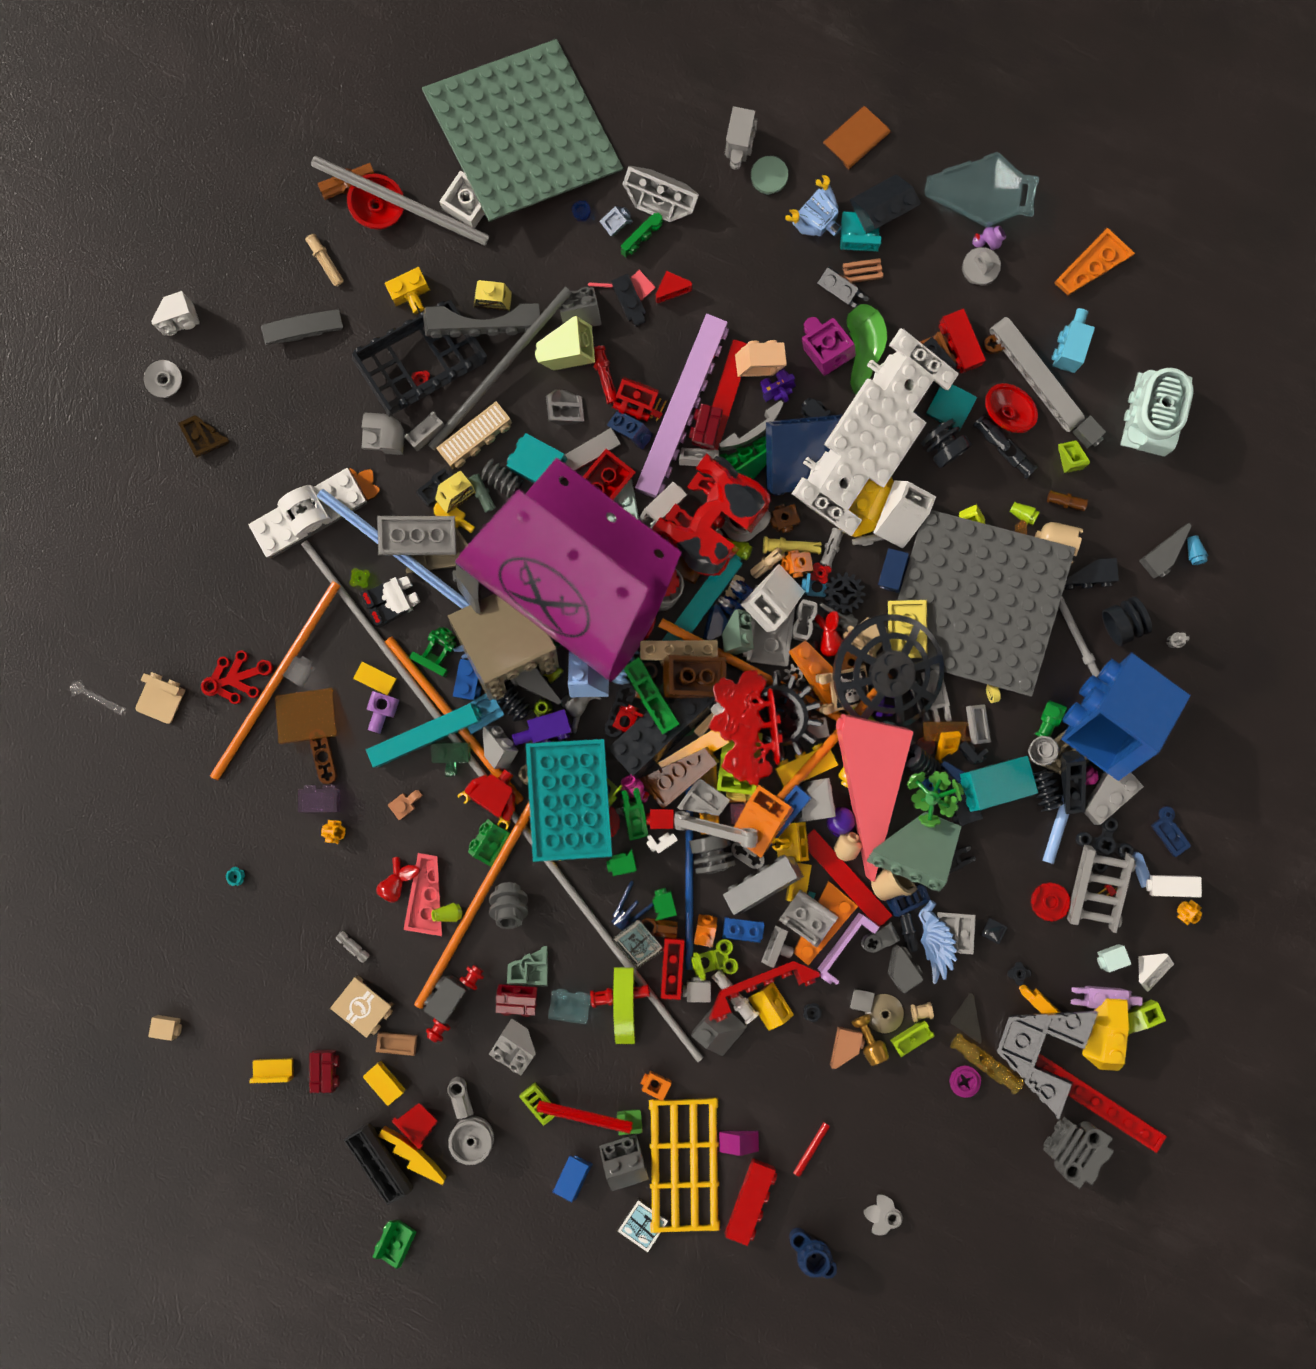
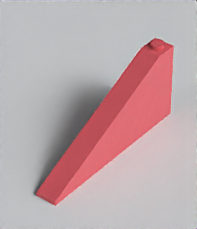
M842 714L836 724L842 760L855 817L857 835L862 844L861 855L865 875L870 881H875L878 867L867 862V859L873 849L886 839L913 731L904 727Z

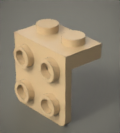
M153 672L150 675L143 674L141 681L146 682L136 705V711L170 724L186 689L179 687L180 683L169 679L168 682L161 680L163 676Z

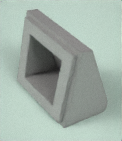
M857 988L854 989L850 1008L871 1012L875 993Z

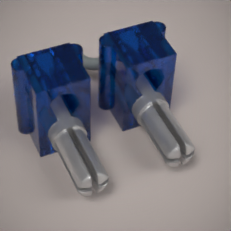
M742 580L731 581L733 584L730 583L732 593L739 600H735L731 596L727 597L726 595L725 597H720L722 600L718 599L721 609L731 616L736 609H744L739 602L741 600L744 601L754 591Z

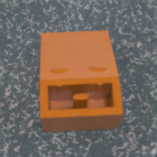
M758 785L734 827L757 830L758 841L756 847L748 849L762 858L794 808Z

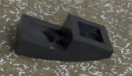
M447 466L433 475L429 482L416 490V494L428 507L436 502L438 486L450 478L453 473Z

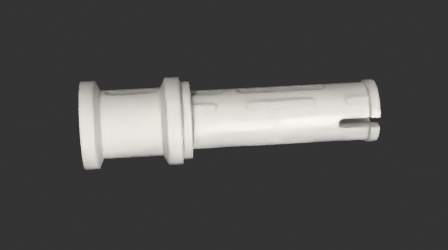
M721 969L711 977L721 990L733 985ZM739 993L740 996L732 999L731 1002L734 1004V1010L741 1014L747 1025L760 1013L751 1007L748 1003V998H743Z

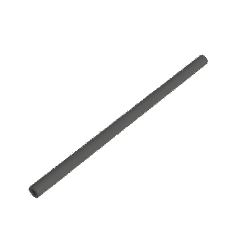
M564 287L428 444L431 449L436 451V448L443 443L569 298L572 292L567 287Z

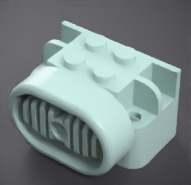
M1164 368L1159 371L1148 370L1145 373H1138L1134 391L1130 393L1128 399L1130 407L1124 415L1126 424L1120 445L1160 456H1166L1172 452L1177 445L1180 430L1185 426L1193 398L1192 377L1187 376L1183 371L1176 368ZM1162 401L1167 403V407L1163 405Z

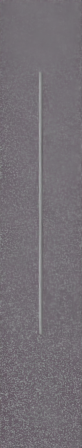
M307 540L301 544L329 582L332 583L334 581L341 585ZM341 585L337 591L433 718L441 717L442 715ZM455 733L448 736L479 777L487 775ZM514 811L511 819L516 824L519 816ZM525 826L522 834L532 845L531 831ZM544 861L623 966L634 967L554 861ZM634 967V980L639 986L647 985L646 981ZM650 988L649 1000L697 1062L702 1060L704 1057Z

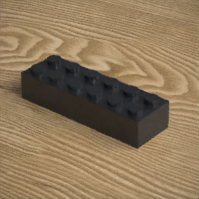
M715 697L665 698L679 725L662 734L647 711L643 717L634 723L608 749L634 778L639 779L711 713L710 709L712 706L718 703L715 701Z

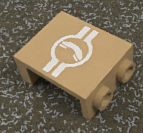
M356 976L330 1009L367 1038L370 1034L374 1036L381 1027L379 1023L383 1018L387 1020L392 1014L393 1010L391 1008L394 1004L392 1002L388 1004L362 983L364 980L360 976Z

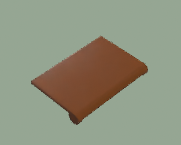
M863 106L823 143L844 162L847 169H850L886 137L890 130L871 111Z

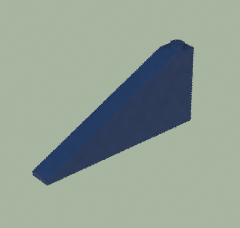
M844 414L766 422L767 490L773 495L781 496L784 495V492L793 491L802 478L808 479L811 469L804 465L803 462L809 457L816 463L821 459L825 451H830L824 444Z

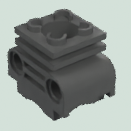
M1063 1117L1062 1120L1060 1119L1056 1123L1052 1136L1047 1137L1043 1150L1055 1159L1054 1166L1056 1170L1079 1189L1085 1180L1093 1185L1098 1177L1099 1169L1109 1160L1114 1152L1107 1147L1113 1138L1090 1122L1083 1121L1075 1125Z

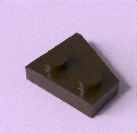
M196 415L178 423L196 458L229 443L228 438L219 434L213 427L204 423Z

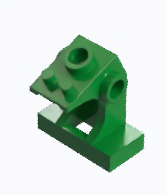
M439 627L435 631L432 630L427 639L430 643L421 656L412 652L409 658L446 677L449 671L442 668L441 665L448 652L454 650L457 644L454 641L456 636L452 634L451 630L444 627ZM436 643L444 647L440 657L431 653Z

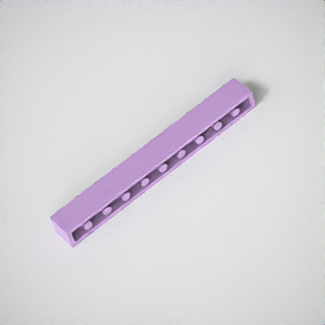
M706 313L636 484L635 491L654 499L664 491L666 485L663 482L665 477H670L673 467H670L672 460H677L680 452L677 449L679 443H683L686 438L685 428L687 425H691L694 418L692 411L694 408H698L701 401L699 394L701 391H705L708 384L706 377L708 373L712 374L715 363L712 362L714 357H719L722 346H720L721 340H725L728 335L727 321Z

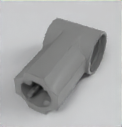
M462 1077L453 1078L447 1088L457 1119L466 1118L474 1113L466 1088L467 1083ZM459 1084L462 1090L457 1092L453 1090L452 1085Z

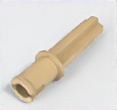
M316 234L309 235L305 241L312 249L313 256L318 259L333 285H341L343 279L326 253L327 249L321 245Z

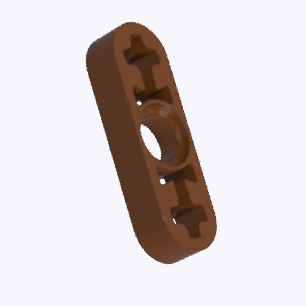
M314 730L309 736L318 778L324 784H332L337 779V771L329 738L325 731ZM317 733L323 736V739H321V745H326V748H320L316 750V747H320L319 742L314 741V738L317 737ZM325 751L328 754V760L322 763L319 761L318 755L320 752ZM320 765H331V767H327L328 772L332 773L329 781L327 778H323L326 771L325 768L321 769Z

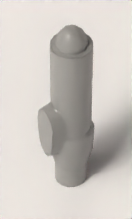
M872 534L852 539V544L867 546L872 545L873 542L885 539Z

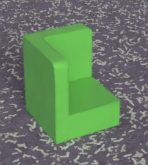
M641 1110L617 1112V1119L633 1123L630 1133L618 1131L619 1135L642 1133Z

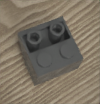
M583 287L580 290L572 291V294L560 307L563 324L572 317L577 316L592 325V327L602 325L593 287Z
M894 944L890 956L888 975L901 992L906 993L923 981L921 977L923 972L917 964L910 961L912 956L906 948Z
M636 1134L599 1146L606 1179L611 1191L649 1180L645 1160Z

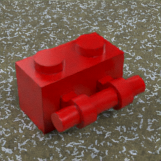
M623 377L616 395L617 398L623 400L622 404L614 401L612 408L618 410L621 414L626 413L634 416V419L639 421L642 419L648 422L650 414L643 412L644 408L652 410L659 390ZM628 402L638 405V410L627 406Z

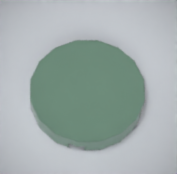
M765 156L758 159L751 170L753 186L764 194L780 192L788 180V169L785 163L774 156Z

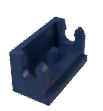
M888 548L878 586H881L882 589L900 593L910 558L909 553Z

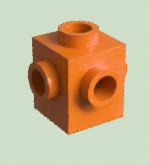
M799 550L788 551V555L781 559V566L793 579L803 577V574L813 571L810 552L799 553Z

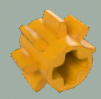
M328 820V824L322 826L321 836L326 838V843L339 844V840L344 838L346 828L341 826V821Z
M1190 900L1189 903L1183 901L1177 908V913H1179L1177 917L1186 925H1189L1190 922L1195 924L1202 917V912L1200 911L1202 907L1193 900Z

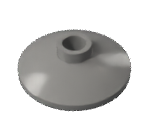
M158 360L146 369L144 384L152 395L160 398L170 397L179 390L182 384V374L180 369L171 361ZM168 378L167 383L163 384L162 380Z

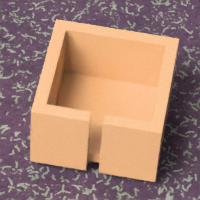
M756 340L750 341L735 354L738 377L773 376L787 365L784 342L777 343L776 340H770L766 343H759Z

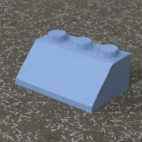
M569 651L568 688L570 697H609V681Z

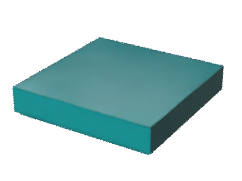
M953 384L949 390H945L940 386L926 415L941 423L953 418L956 423L951 428L954 429L957 426L962 428L977 397Z

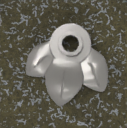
M877 1195V1205H871L863 1212L866 1218L874 1223L872 1233L876 1235L886 1234L891 1228L899 1227L903 1221L901 1212L895 1208L894 1202L885 1195ZM890 1215H895L896 1219L891 1221L889 1217Z

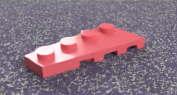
M418 853L416 866L420 868V873L413 878L403 930L442 936L441 922H434L431 916L432 910L440 908L438 859L435 855Z

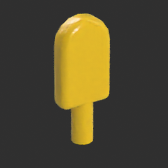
M438 502L435 504V516H455L456 528L461 526L468 532H473L475 527L464 520L466 516L464 512L455 508L446 513Z

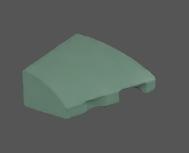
M543 946L541 950L531 955L529 953L519 961L515 960L509 963L507 984L548 987V947Z

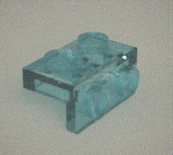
M564 989L552 990L548 1019L587 1025L591 996L583 992H576V994L568 993Z

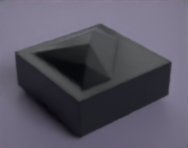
M989 918L980 935L999 944L1008 927Z

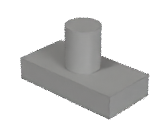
M775 926L761 962L774 968L779 955L791 958L794 948L783 944L788 931Z

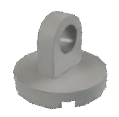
M979 247L971 250L966 255L962 271L970 283L985 286L997 278L1001 262L993 250Z

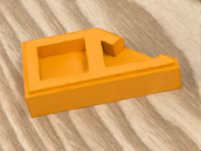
M959 731L940 734L935 759L939 763L949 753L952 755L958 750L961 739Z

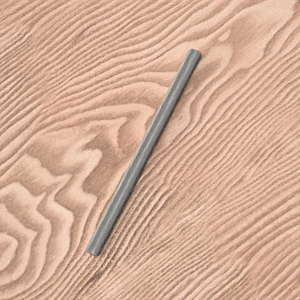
M314 156L312 159V167L473 241L486 245L489 239L488 234L318 156Z

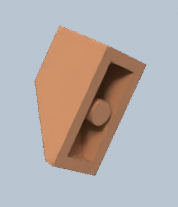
M842 1027L837 1028L830 1062L832 1068L836 1069L858 1055L860 1049H863L865 1037H862L861 1031Z

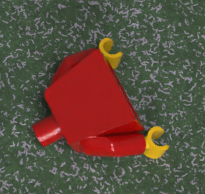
M505 769L498 778L492 774L489 776L482 775L473 779L465 790L458 794V798L464 795L466 797L464 803L473 800L500 819L497 823L498 826H500L501 822H504L506 824L505 830H507L515 811L516 796L513 793V788L508 786L513 775Z

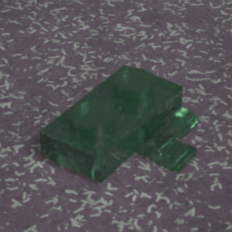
M470 742L432 743V763H446V777L457 775L456 763L471 762Z

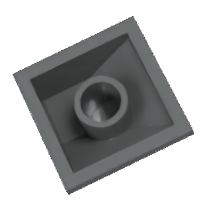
M712 1007L694 1028L691 1036L706 1049L723 1056L744 1032L747 1025L731 1012L727 1014L728 1018L716 1022V1019L710 1021L709 1016L713 1009Z

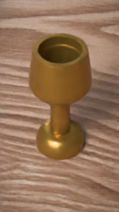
M867 1014L853 1020L852 1024L856 1028H861L868 1043L864 1047L863 1053L871 1066H874L889 1059L885 1043L880 1040H874L867 1025L871 1020L870 1015Z

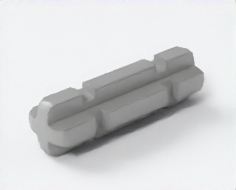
M344 931L337 935L336 940L340 944L343 943V946L352 955L357 956L360 962L364 963L369 958V953L365 950L363 951L362 947L352 938L349 939Z

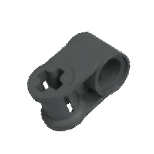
M888 922L880 926L875 934L870 932L864 935L861 939V946L864 950L874 953L900 941V938L892 922ZM869 939L875 941L873 943L874 947L867 946L870 943Z

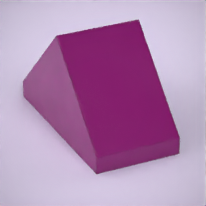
M719 1131L720 1152L738 1156L758 1152V1131Z

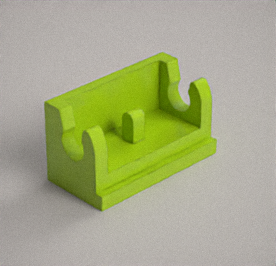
M921 1020L890 1041L900 1057L933 1038L934 1034L930 1031L928 1024Z

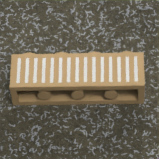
M495 402L436 449L452 469L455 467L460 468L465 464V459L469 456L477 455L481 450L480 448L485 444H491L496 439L495 436L500 432L505 433L511 427V419L500 405Z

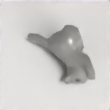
M569 692L562 697V707L574 718L572 723L573 733L577 732L580 716L585 711L589 701L592 699L600 700L601 697H570Z

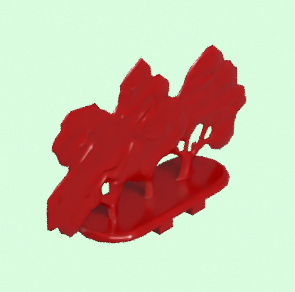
M749 670L742 673L737 684L723 677L719 683L713 686L715 701L724 708V711L714 715L708 728L714 732H719L720 737L725 741L732 740L735 744L725 755L722 768L739 781L747 780L750 785L757 786L761 778L769 777L772 773V766L765 759L769 750L773 752L775 763L777 765L780 764L779 743L783 741L782 734L777 730V723H781L780 715L775 710L772 689H768L767 701H764L760 696L766 686V680L758 675L757 670ZM757 699L759 703H753L752 701ZM768 706L769 722L764 723L759 715V710ZM770 727L771 743L764 744L759 740V730ZM756 743H760L761 746L757 747ZM763 748L764 751H761L762 755L755 758V752Z

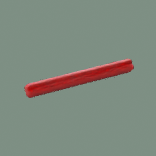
M539 1101L537 1105V1112L625 1133L632 1131L633 1123L630 1121L544 1101Z

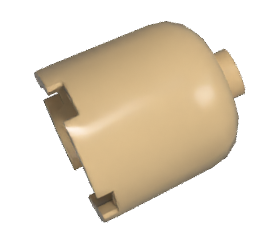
M1049 522L1042 527L1041 531L1037 530L1035 537L1076 547L1074 556H1077L1082 540L1078 535L1083 533V529L1057 522Z

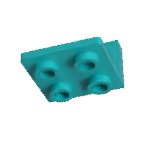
M842 212L840 250L878 251L881 244L879 228L866 234L856 212Z

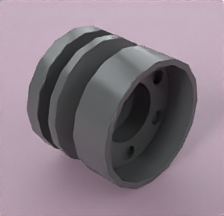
M712 835L689 841L692 854H701V858L694 860V864L703 863L702 867L695 869L696 874L717 873L736 865L735 860L726 861L725 859L733 856V852H724L723 850L731 845L730 840Z

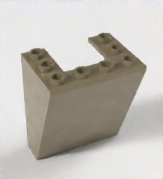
M496 594L481 600L480 613H476L469 605L448 615L450 624L489 701L492 699L498 700L507 693L504 680H512L525 670L531 671L537 667V664H539L541 675L552 674L559 668L557 651L549 635Z

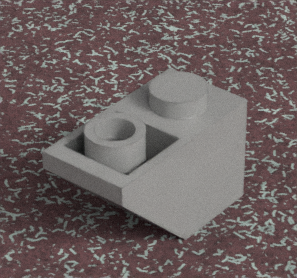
M483 727L485 758L494 769L509 768L518 753V749L506 736L501 727Z

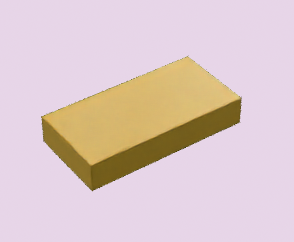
M361 662L353 678L389 696L397 680L364 662Z

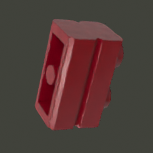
M701 404L700 409L696 408L693 419L697 420L696 426L691 427L689 434L693 445L714 449L723 409Z
M498 984L496 1013H501L505 1016L511 1014H519L523 1017L535 1016L537 987Z
M314 1050L309 1053V1093H332L336 1090V1087H339L340 1079L339 1075H336V1067H339L340 1059L339 1055H336V1050Z

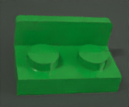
M487 819L480 826L476 839L471 841L468 853L492 867L510 832Z

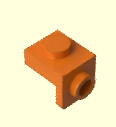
M698 915L694 944L713 947L717 917Z

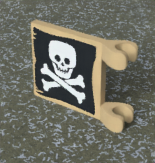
M861 666L860 679L867 677L866 666ZM853 668L841 671L842 683L853 681ZM833 672L816 675L817 683L827 684L830 682L832 703L823 704L819 711L823 714H830L835 711L844 710L836 696ZM868 685L862 687L865 695L869 693ZM855 688L844 691L851 707H856L862 701Z

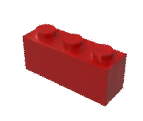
M961 309L942 317L939 329L948 340L947 347L949 352H952L955 357L956 368L960 369L962 374L982 366L986 359L965 310Z
M664 937L661 999L681 1000L684 955L683 938Z

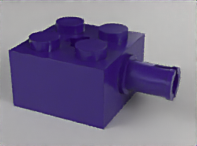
M564 709L527 720L529 730L512 734L515 746L529 741L533 743H546L556 738L562 741L569 739V735L573 734L567 711Z

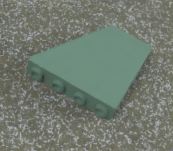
M917 817L874 848L867 862L876 867L886 869L895 875L903 876L912 882L927 886L931 890L940 892L947 883L961 826L940 818L941 824H936L935 827H926L921 824Z

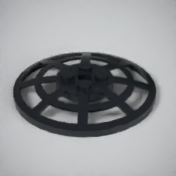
M899 614L878 615L858 624L842 641L833 664V684L836 696L849 715L869 719L874 711L885 714L896 713L897 724L892 725L899 727L912 724L931 708L938 697L944 678L943 655L934 635L920 622ZM902 621L913 625L909 636L901 633H887L884 622ZM876 624L879 636L870 640L862 650L851 644L861 632ZM920 630L932 641L937 655L928 658L924 648L916 641ZM889 639L907 641L902 652L892 650ZM882 642L883 652L875 658L867 654L873 646ZM913 646L919 651L923 661L913 663L912 659L908 656ZM848 651L857 657L853 668V681L842 683L841 669L844 656ZM862 661L870 664L869 677L860 679ZM939 663V678L936 689L932 694L926 690L930 680V666ZM894 668L896 670V675L894 678L890 679L888 677V672L890 669ZM925 668L924 681L922 686L914 682L915 671ZM872 685L874 690L877 691L872 701L863 692V686ZM855 688L859 698L868 706L861 716L848 703L844 694L845 690ZM909 689L917 693L911 701L903 705L902 694L906 693ZM884 696L894 697L895 708H885L878 705ZM921 697L929 701L917 715L905 721V710L914 706Z

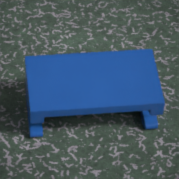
M570 1155L553 1193L570 1202L576 1200L593 1163L576 1155Z

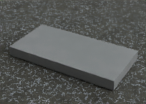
M377 516L378 555H456L455 516Z

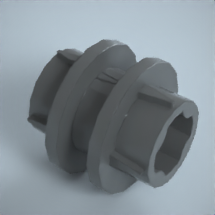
M505 882L495 886V892L489 897L491 905L489 909L490 917L496 920L498 927L504 929H513L522 925V919L528 915V907L526 906L528 903L527 894L521 891V886L516 883Z

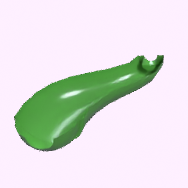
M866 304L858 305L847 316V327L850 330L849 335L855 344L856 351L851 374V387L855 395H857L865 381L871 377L873 370L867 366L869 361L874 360L876 363L879 361L887 342V329L883 317L878 310Z

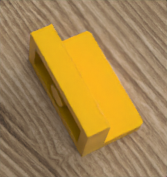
M796 862L804 877L788 886L785 900L792 901L799 890L807 894L812 865Z
M774 983L765 986L761 991L748 997L754 1009L760 1013L759 1017L768 1030L783 1025L794 1015Z
M293 1058L253 1060V1077L250 1078V1083L289 1082L294 1078Z
M382 1061L378 1062L363 1076L386 1105H390L406 1091Z

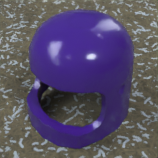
M845 807L835 808L836 817L827 818V827L836 837L852 832L856 826L854 814Z

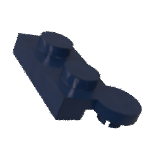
M1162 807L1159 810L1160 819L1153 823L1151 827L1172 856L1177 857L1191 847V845L1172 821L1175 817L1174 810L1171 807Z

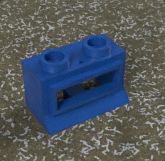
M724 917L722 938L760 943L763 938L764 922Z

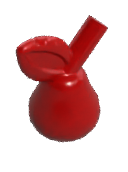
M830 612L826 617V621L821 615L815 616L814 620L824 630L820 644L822 654L825 656L836 655L843 641L836 631L839 624L838 612Z
M400 857L392 858L394 874L380 882L376 888L377 894L390 903L396 902L400 898L403 881L412 880L420 873V868L415 865H407L401 868Z

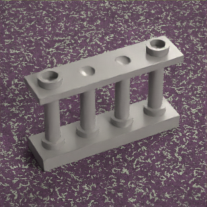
M1084 845L1071 897L1070 909L1067 914V920L1070 924L1078 925L1079 919L1085 918L1109 923L1108 927L1111 931L1117 933L1118 927H1121L1122 924L1121 913L1131 872H1134L1136 867L1135 858L1131 854L1126 853L1125 860L1097 855L1096 850L1092 846ZM1101 863L1121 867L1120 879L1093 874L1091 871L1092 865ZM1093 881L1118 886L1116 897L1088 892V883ZM1091 900L1112 904L1111 916L1084 911L1082 908L1084 901Z

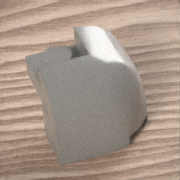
M364 413L362 420V449L381 450L384 454L403 455L405 437L404 429L395 417H389L387 414Z

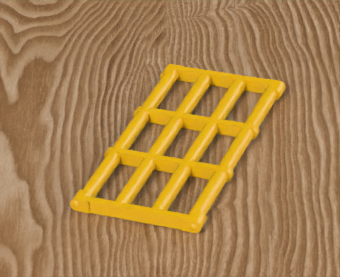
M718 1098L649 1100V1110H651V1144H649L651 1149L652 1183H650V1188L652 1189L651 1233L720 1230V1220H718L719 1181L717 1147L719 1146V1142H717ZM690 1104V1142L678 1143V1105ZM697 1104H709V1142H698ZM658 1105H670L671 1143H659ZM698 1147H710V1181L698 1182ZM671 1148V1183H659V1149ZM678 1148H690L691 1182H679ZM698 1187H710L711 1225H699ZM671 1188L672 1226L660 1227L659 1189ZM679 1188H691V1225L679 1226Z

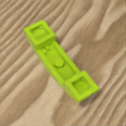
M614 967L613 1007L615 1044H635L634 967Z

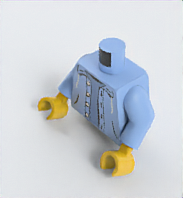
M822 175L824 178L823 184L821 180H816V185L822 187V190L818 189L799 212L796 209L789 210L793 216L787 215L785 217L786 221H793V225L801 234L821 236L828 230L835 236L841 229V226L835 222L839 213L838 204L829 185L830 179L826 175Z

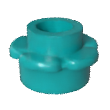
M232 867L227 871L226 880L229 885L239 886L244 882L245 873L243 870H240L238 867Z

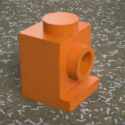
M650 1071L649 1075L644 1074L640 1084L643 1085V1092L663 1101L672 1082L670 1079ZM656 1080L659 1084L657 1087H653L651 1082Z

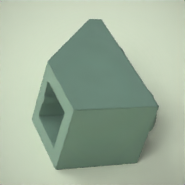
M736 609L733 612L722 633L724 652L738 655L754 649L752 619L747 611Z

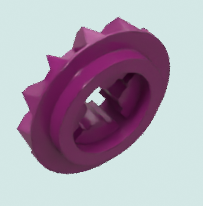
M964 1065L957 1067L951 1073L949 1082L952 1091L956 1095L967 1098L975 1095L980 1089L981 1078L974 1068ZM961 1074L965 1078H970V1080H968L969 1088L964 1084L960 1085V1082L962 1081Z

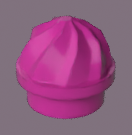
M1087 766L1086 785H1094L1098 781V771L1092 766Z

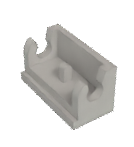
M432 411L425 420L411 432L404 435V437L416 451H419L445 425Z

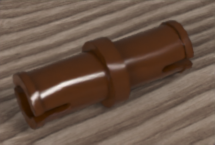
M1050 490L1047 502L1063 505V508L1070 507L1085 511L1088 499L1074 497L1070 493L1066 495Z

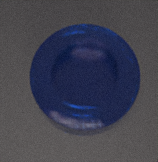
M580 200L574 203L572 206L574 218L579 221H585L590 217L591 208L586 201Z

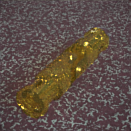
M961 1033L951 1042L950 1047L952 1049H957L964 1055L965 1059L983 1072H986L996 1082L1004 1084L1011 1090L1012 1094H1016L1023 1086V1079H1018L1011 1074L1007 1067L994 1060L992 1056L976 1044H971L964 1039ZM979 1056L984 1057L983 1061H980Z

